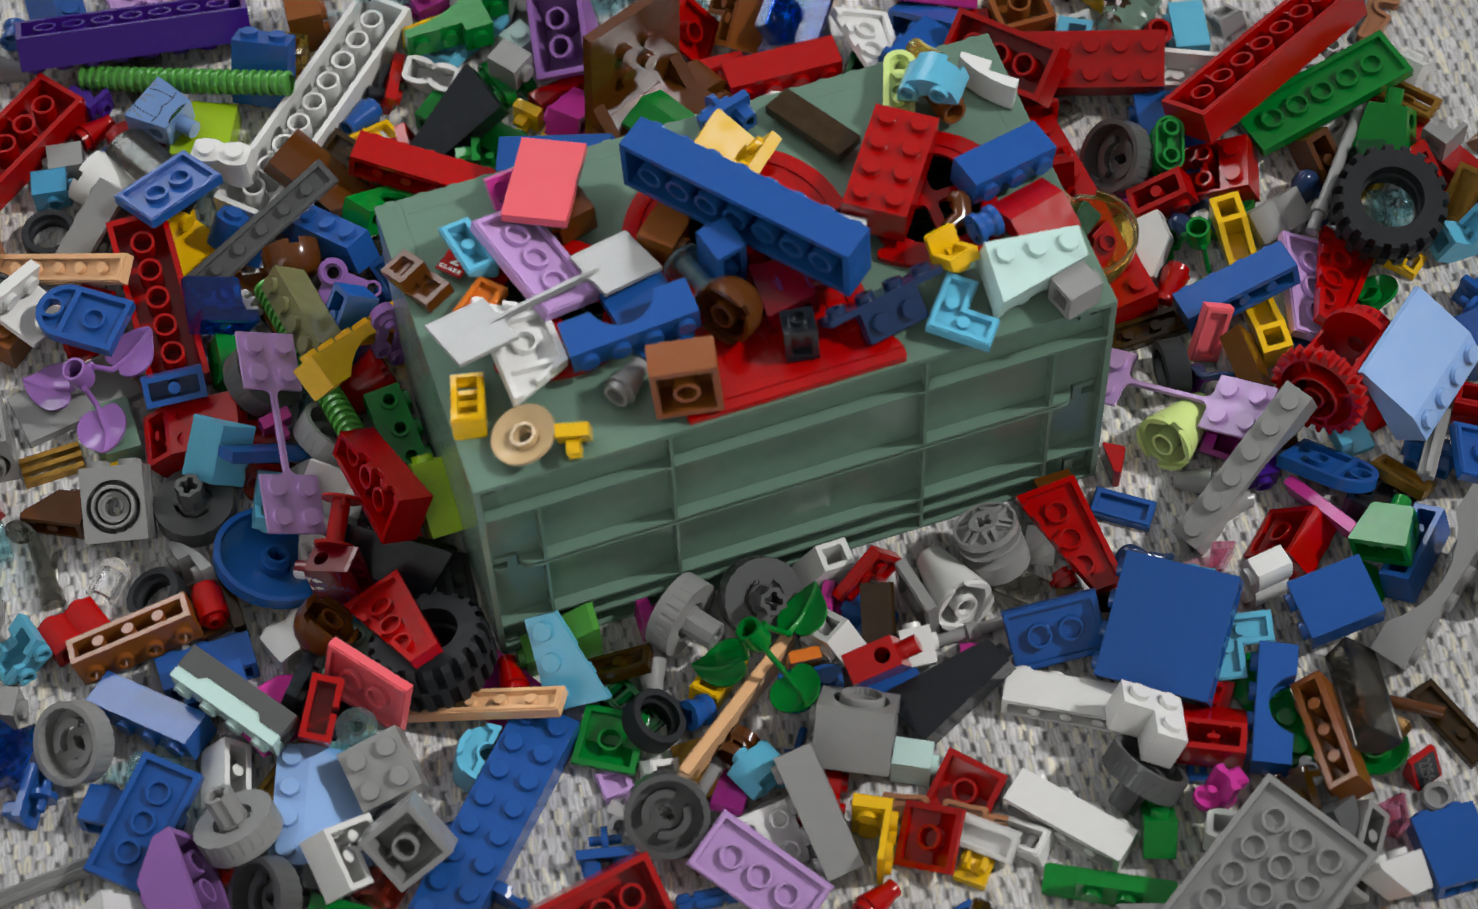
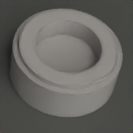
M1441 781L1427 783L1420 795L1421 805L1425 810H1430V812L1442 809L1445 805L1455 800L1452 788Z

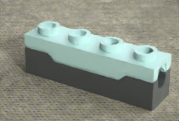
M195 644L170 673L175 684L173 689L187 700L191 697L200 702L199 707L206 714L213 718L219 715L226 720L224 724L228 729L239 736L243 732L252 738L250 743L264 754L269 750L278 756L300 728L301 723L296 714Z

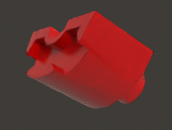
M1107 220L1097 222L1086 236L1101 268L1108 264L1117 246V237L1114 235V230Z

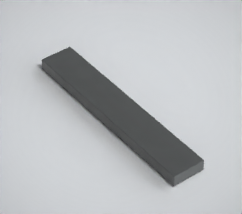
M317 159L184 278L204 300H207L211 296V292H216L257 256L263 247L275 240L340 181L320 159Z

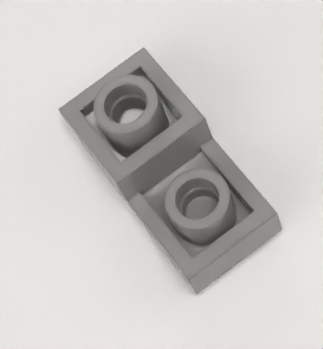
M171 541L166 543L170 556L166 557L170 569L176 574L179 573L186 583L192 580L196 584L204 580H214L219 585L212 564L202 554L178 542Z

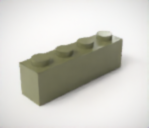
M279 265L273 266L269 275L265 278L261 289L287 334H293L295 348L302 357L313 348L317 350V347L332 337L334 339L341 330L305 270Z

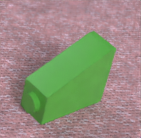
M592 602L585 603L561 615L577 639L578 646L586 659L603 655L600 626ZM526 633L520 636L521 649L516 650L521 669L527 667L530 676H539L529 636Z

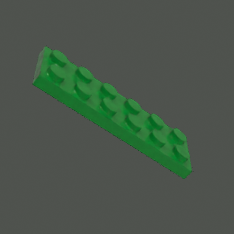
M1378 30L1290 78L1236 124L1244 134L1248 135L1260 154L1266 157L1387 90L1388 86L1393 87L1412 77L1413 68L1383 32Z

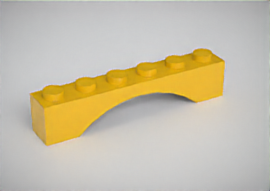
M1235 191L1210 198L1209 216L1227 266L1233 264L1238 259H1243L1257 252L1239 192ZM1271 297L1244 311L1251 334L1267 368L1276 366L1275 363L1290 347L1294 349L1285 319L1280 313L1274 298Z
M370 315L359 320L351 329L347 327L337 334L334 339L332 337L318 346L317 350L313 348L299 358L302 364L292 372L315 402L351 377L352 363L358 347L374 343L377 330L371 325ZM394 329L389 330L387 338L390 346L393 340Z

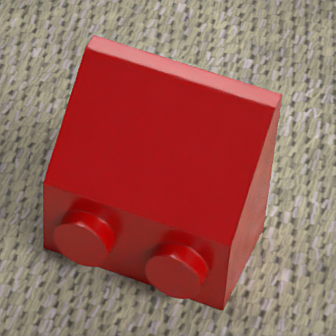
M1316 505L1270 509L1243 557L1249 559L1270 548L1281 545L1293 564V573L1288 579H1296L1317 570V565L1325 551L1329 548L1337 529Z

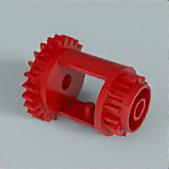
M1356 303L1354 307L1346 305L1344 308L1335 310L1326 318L1321 330L1306 348L1301 344H1298L1295 349L1290 347L1275 363L1276 366L1272 369L1275 375L1271 379V382L1277 384L1275 387L1280 390L1285 382L1289 381L1312 397L1318 406L1306 421V428L1313 424L1318 433L1324 427L1329 435L1334 430L1342 434L1345 429L1351 431L1365 416L1364 414L1369 408L1366 404L1370 397L1365 395L1368 387L1364 385L1362 381L1363 376L1358 374V370L1390 324L1389 319L1381 311L1371 306L1360 305L1359 303Z

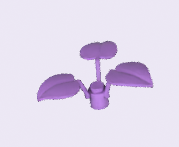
M145 326L123 334L111 357L105 356V360L111 365L110 367L95 364L93 361L86 364L82 359L73 357L65 363L49 365L35 374L22 378L24 387L30 398L39 407L51 412L66 408L71 401V393L76 392L77 389L82 390L94 405L96 411H89L81 417L77 425V436L80 442L88 449L101 454L108 453L123 438L127 421L124 411L116 403H109L101 408L99 402L89 390L95 382L94 370L114 373L118 370L122 376L127 378L144 373L151 365L154 357L152 329L149 326Z

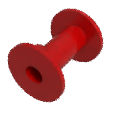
M322 493L321 499L331 503L326 538L315 539L313 545L354 546L345 542L350 506H361L362 499L344 493Z

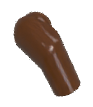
M954 190L948 194L947 201L951 202L949 206L953 209V214L941 223V226L947 223L953 224L956 232L964 226V217L972 213L971 197L963 190Z

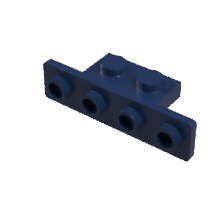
M928 261L918 263L910 268L911 273L903 277L900 275L890 277L881 283L883 287L875 291L871 289L862 291L853 296V302L845 306L844 304H838L825 310L826 315L816 320L818 326L834 328L856 317L866 343L874 345L929 317L917 285L943 273L942 265L929 264Z

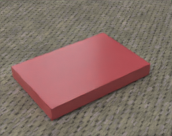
M522 137L501 211L502 222L567 228L587 154L586 143Z
M334 637L328 642L324 675L345 679L341 700L386 729L396 725L405 731L413 685L339 638Z

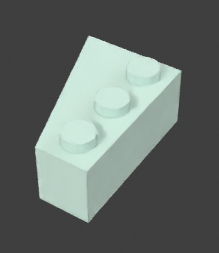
M1079 225L984 242L979 252L981 258L976 260L994 318H999L1013 307L1026 303L1031 297L1041 291H1047L1050 279L1081 260L1085 262L1089 253Z

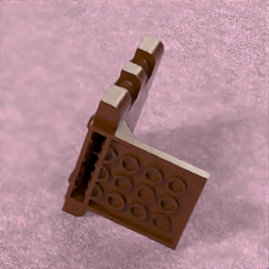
M637 0L583 36L584 134L611 133L615 138L625 136L629 131L621 126L622 120L643 95L660 89L695 115L706 108L704 100L711 93L719 99L724 96H733L728 92L727 81L697 59L686 64L680 53V0Z

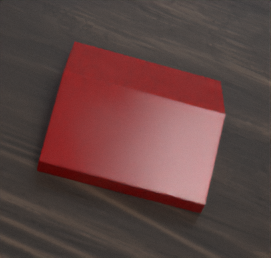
M680 0V53L689 62L710 57L719 26V21L695 0Z
M1042 177L991 204L1002 216L1005 230L1010 237L1074 225L1081 226L1065 192Z
M949 747L926 796L929 797V803L942 805L943 800L948 798L971 805L987 807L989 813H992L1000 801L1009 776Z
M906 799L893 865L954 876L966 810Z

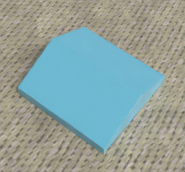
M194 414L182 474H195L200 481L211 485L243 487L248 464H231L218 456L219 445L253 444L256 427Z

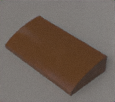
M299 129L283 144L263 170L282 187L286 188L317 159H320L340 182L314 205L339 217H342L346 196L373 189L361 178L348 175V168Z
M1238 324L1219 337L1236 378L1275 387L1274 383L1271 382V376L1258 346L1248 330ZM1296 434L1283 446V448L1289 449L1290 447L1298 443Z

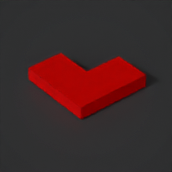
M871 545L831 594L839 601L844 602L846 600L851 602L860 593V583H870L872 580L886 582L895 571V562L902 558L896 552Z

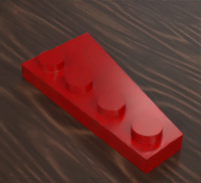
M1326 225L1319 231L1313 310V322L1321 327L1333 311L1344 308L1346 305L1355 306L1374 261V258L1370 257L1367 261L1359 259L1358 257L1361 253L1356 250L1350 253L1344 248L1346 244L1344 238L1338 240L1334 230Z
M1074 474L1016 496L1015 502L1089 589L1095 588L1096 595H1100L1112 590V588H1117L1120 578L1116 576L1118 563Z
M397 569L344 604L346 609L415 669H418L443 652L413 594Z

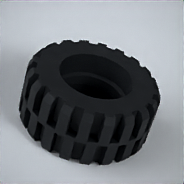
M1384 144L1379 151L1376 146L1367 148L1364 155L1358 153L1351 158L1349 164H1345L1331 190L1332 194L1328 202V208L1331 212L1328 217L1330 225H1336L1334 231L1338 240L1344 238L1346 241L1344 246L1346 250L1350 253L1353 250L1361 253L1358 258L1367 261L1369 257L1374 258L1377 265H1385L1387 260H1391L1392 265L1402 264L1405 258L1410 261L1417 258L1421 251L1425 252L1431 246L1447 219L1449 210L1446 207L1450 200L1449 193L1444 192L1447 186L1444 177H1437L1436 175L1439 168L1433 162L1428 165L1424 161L1426 158L1424 154L1420 152L1417 155L1409 153L1410 147L1403 145L1399 150H1395L1393 144ZM1377 183H1389L1400 187L1410 196L1414 203V219L1411 223L1401 227H1387L1375 222L1363 208L1361 195L1364 189Z
M436 592L435 595L426 593L419 595V598L415 600L441 647H444L442 648L443 652L418 669H415L373 632L368 646L369 658L413 685L409 710L414 712H422L423 709H426L428 712H436L438 708L446 707V709L454 707V703L461 700L465 702L471 698L475 690L479 692L484 687L485 679H490L498 657L496 652L497 646L482 609L474 601L456 593H451V595H448L446 592Z

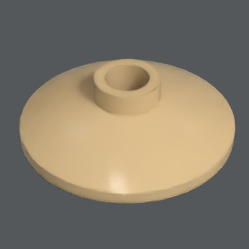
M528 403L511 408L499 418L493 428L491 447L494 454L500 461L511 466H523L535 462L549 450L555 439L554 424L556 423L553 416L546 408L538 404Z

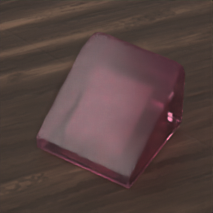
M1214 541L1211 544L1209 554L1210 568H1215V571L1225 572L1234 555L1235 541Z
M1403 792L1378 804L1391 815L1386 836L1395 839L1401 838L1410 825L1406 796Z

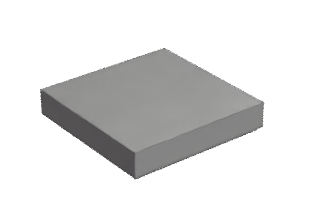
M905 557L900 559L894 565L900 595L916 619L920 621L921 626L930 624L931 632L936 631L937 634H941L937 605Z

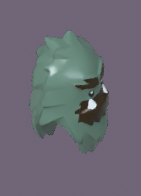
M1103 0L1102 14L1096 21L1097 30H1144L1145 25L1156 18L1155 14L1162 0Z

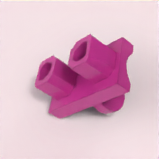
M1222 762L1215 765L1204 785H1199L1195 789L1192 800L1197 809L1202 812H1208L1217 808L1229 809L1235 805L1237 795L1241 789L1247 786L1249 779L1240 767L1237 766L1228 770Z

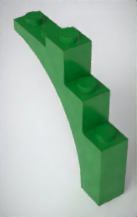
M458 0L435 18L404 30L405 51L407 55L422 56L461 44L465 45L467 51L495 44L492 19L509 14V0Z

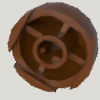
M298 236L299 242L289 243L288 238L263 247L261 259L266 275H269L274 265L303 269L310 280H312L317 275L319 265L322 263L318 239L311 236Z
M721 276L706 284L695 297L700 313L702 312L703 317L707 321L703 326L716 339L726 344L734 345L737 341L745 342L754 334L762 321L763 303L759 293L752 284L737 276Z
M313 594L297 610L293 622V631L300 648L305 653L308 651L319 655V658L326 659L328 642L337 637L351 646L358 639L359 629L357 627L354 630L351 624L354 617L340 602L329 596H325L323 599L316 598L318 594Z

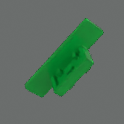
M1046 863L1041 894L1043 896L1111 906L1120 903L1165 904L1178 888V883L1172 880Z

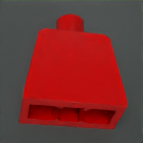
M915 634L903 640L887 635L845 653L841 657L853 685L867 687L912 668L909 658L923 652V649ZM890 653V659L887 661V655Z

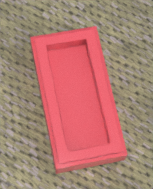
M1203 302L1187 351L1189 360L1217 363L1222 349L1219 337L1228 331L1234 312V307L1231 304Z

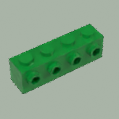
M396 382L363 394V404L372 426L406 465L412 464L411 457L432 453L430 446H424L420 438L424 432L418 417L412 418L409 408L413 405L407 389L401 390L399 383Z

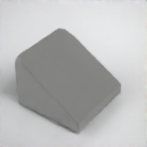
M1227 3L1205 15L1206 20L1223 39L1247 28L1243 10Z

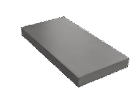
M105 355L91 360L98 365L111 366L105 360ZM94 370L95 382L89 390L99 404L125 396L128 397L130 404L144 398L134 377H124L118 370L114 373ZM79 389L71 393V401L66 408L55 412L46 411L39 407L30 398L26 390L7 398L31 448L76 429L81 417L85 413L93 411L91 407L93 404L86 394Z

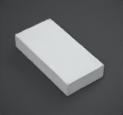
M966 812L959 847L1011 866L1023 832Z

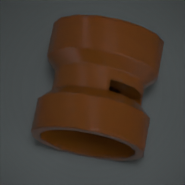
M735 725L729 733V740L723 742L717 749V755L724 763L732 767L734 764L732 757L739 749L746 747L749 750L761 740L747 727Z

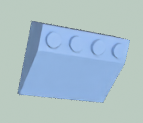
M1420 286L1413 288L1358 370V374L1363 376L1362 381L1364 385L1368 387L1369 394L1396 440L1427 441L1478 362V346L1471 333Z
M287 744L277 756L273 802L283 817V828L276 841L269 847V855L284 857L294 866L296 873L304 864H308L299 843L323 829L363 815L362 809L336 756L344 750L315 744ZM365 852L362 856L373 876L374 861Z

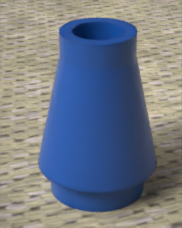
M372 98L359 100L349 115L341 122V129L345 134L350 135L378 123L382 116V108Z

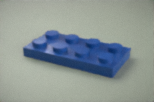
M144 751L83 867L85 872L141 895L137 880L152 836L166 827L180 829L205 780L204 776Z

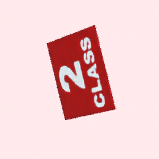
M450 249L435 267L459 279L465 273Z

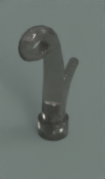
M22 520L8 522L5 526L7 538L15 544H28L39 586L38 598L42 610L49 612L64 607L66 605V598L63 588L59 586L57 566L59 552L55 551L51 559H49L41 539L31 525Z

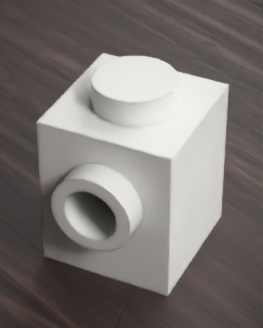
M920 621L901 625L902 630L897 631L896 637L903 640L915 634L923 649V652L909 658L912 668L923 669L935 666L938 662L936 651L940 650L936 631L931 632L930 624L921 626Z

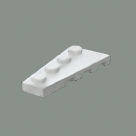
M833 7L830 16L863 66L866 68L879 63L878 58L886 46L890 48L896 39L888 13L886 11Z

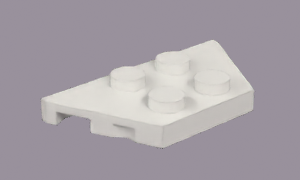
M471 297V303L481 299L482 297ZM503 300L502 305L488 304L495 311L502 313L518 303ZM533 307L510 317L506 322L519 336V339L491 353L513 407L520 405L568 365L567 354L552 320L544 322Z

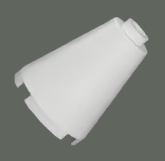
M98 150L91 154L78 170L83 173L78 181L73 178L68 195L74 202L84 205L91 188L97 183L99 177L115 184L121 189L128 187L133 180L108 153Z
M941 546L928 547L921 552L917 560V566L925 589L937 605L941 627L951 631L964 627L963 623L972 619L977 620V622L982 620L990 611L994 602V595L990 585Z

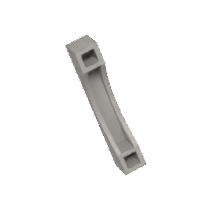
M1286 381L1179 521L1172 533L1201 556H1204L1223 532L1235 507L1257 475L1271 458L1300 431L1318 406L1313 398L1289 381Z
M1475 483L1471 485L1456 509L1458 523L1457 546L1452 563L1443 581L1433 594L1419 606L1401 616L1387 620L1370 647L1403 669L1408 670L1411 665L1416 667L1425 653V650L1421 649L1428 638L1432 640L1437 635L1442 626L1439 619L1445 610L1450 612L1459 599V595L1456 592L1462 583L1467 585L1477 570L1473 566L1478 559V485Z

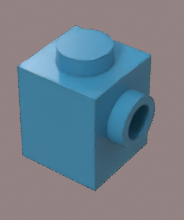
M65 167L30 172L32 198L37 211L48 209L61 210L64 207L72 206V199L69 198L68 191L73 177H68Z

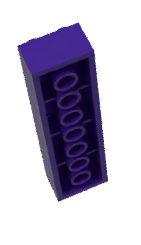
M172 0L15 22V40L21 72L39 74L45 72V69L50 68L69 70L74 68V65L79 64L98 66L103 61L108 60L126 62L136 56L155 58L165 52L184 54L189 52V49L194 48L213 50L218 45L229 44L231 46V39L237 30L250 26L246 0Z

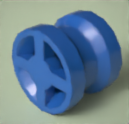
M9 18L5 21L3 26L4 33L0 38V45L5 50L18 52L15 40V22L25 20Z
M991 204L982 207L977 214L970 213L964 217V226L967 234L977 245L981 246L984 242H988L989 237H998L1005 232L1002 216Z
M705 693L698 694L693 699H685L679 702L685 712L687 731L693 732L701 728L702 725L708 726L717 718L716 704Z

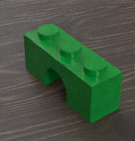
M382 186L346 196L341 218L367 229L371 237L379 235L374 207L383 205L388 201H397L416 194Z

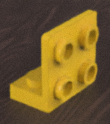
M716 109L694 142L707 149L718 151L729 160L743 163L759 174L782 138L773 130L762 138L759 135L754 138L721 109Z
M193 203L168 219L184 277L216 250L207 243L210 229L197 220Z
M854 793L851 832H856L860 837L867 839L881 836L877 856V885H881L884 883V876H891L893 849L897 842L899 812L893 811V798Z

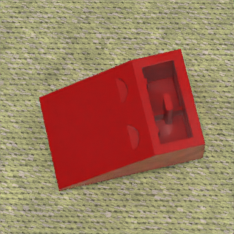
M1247 134L1216 140L1212 144L1207 142L1185 147V160L1181 169L1186 172L1189 168L1198 171V168H1200V172L1188 174L1191 177L1199 201L1209 200L1210 198L1238 191L1242 201L1254 200L1255 202H1260L1258 151Z
M228 391L162 406L143 417L147 463L151 465V470L168 478L171 474L183 469L194 414L241 423L239 405L233 400Z

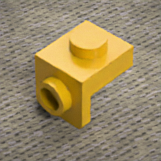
M947 223L924 236L932 264L942 265L943 270L960 273L969 269L972 262L981 258L976 245L959 241L955 226L951 223Z

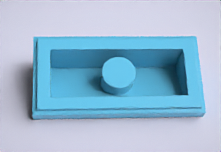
M468 217L438 228L439 234L469 277L499 276V265L470 231L471 220Z

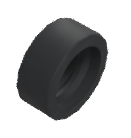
M57 209L42 210L33 214L26 220L21 231V239L27 254H55L59 245L42 248L34 244V239L38 233L49 227H61L68 232L74 222L73 217L65 211Z
M1177 336L1155 341L1152 344V363L1158 385L1189 393L1192 390V371L1183 341ZM1163 394V396H1165L1166 398L1173 397L1170 395Z
M166 567L150 569L140 575L129 588L126 598L127 609L131 614L145 608L152 595L166 586H171L167 598L184 591L190 600L189 588L174 571Z
M648 688L639 692L625 706L621 718L623 730L629 741L638 749L655 754L668 750L678 742L685 733L687 724L685 712L680 703L670 693L656 688ZM641 706L649 707L661 715L666 723L667 736L653 732L645 724L641 715Z

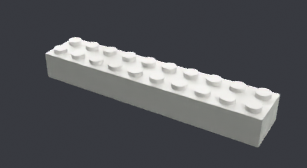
M353 0L295 81L292 95L290 97L285 96L250 144L259 168L253 186L235 187L223 182L213 197L217 212L224 205L235 206L252 218L285 189L263 170L270 159L297 129L301 130L321 147L335 128L343 132L340 126L341 122L349 115L359 100L366 99L368 85L375 86L377 84L384 63L390 64L394 52H399L402 48V28L413 24L409 7L390 0Z

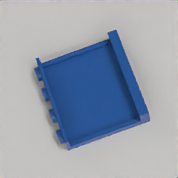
M1127 550L1125 558L1121 557L1117 565L1116 576L1120 577L1117 589L1112 588L1109 595L1108 607L1111 608L1109 619H1104L1100 628L1099 637L1103 639L1100 651L1096 650L1092 658L1091 669L1095 670L1094 675L1099 680L1105 678L1120 682L1123 679L1133 683H1140L1146 687L1162 692H1170L1175 696L1193 700L1199 705L1211 708L1244 585L1242 578Z

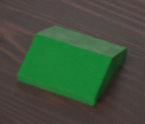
M660 89L643 95L622 120L621 126L629 131L641 116L652 122L657 121L665 124L690 118L695 114Z
M586 704L571 758L572 765L635 776L644 751L638 749L629 741L625 734L621 721L623 710ZM641 714L645 724L649 726L650 716Z

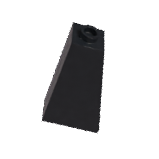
M465 64L410 145L434 150L437 153L456 158L455 147L471 146V137L482 138L510 113L479 73L468 64Z
M352 517L348 518L345 542L359 547L372 578L379 581L397 569L403 576L415 599L419 598V595L432 594L458 550L457 547L451 544L417 536L416 540L382 545L370 522Z
M987 638L885 693L901 695L899 715L923 740L934 741L936 745L1016 669L1010 661L1014 655L1001 642L995 645Z

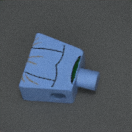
M157 77L124 114L130 133L166 145L173 144L181 134L194 138L200 130V123L194 120L195 114L191 101L160 77Z

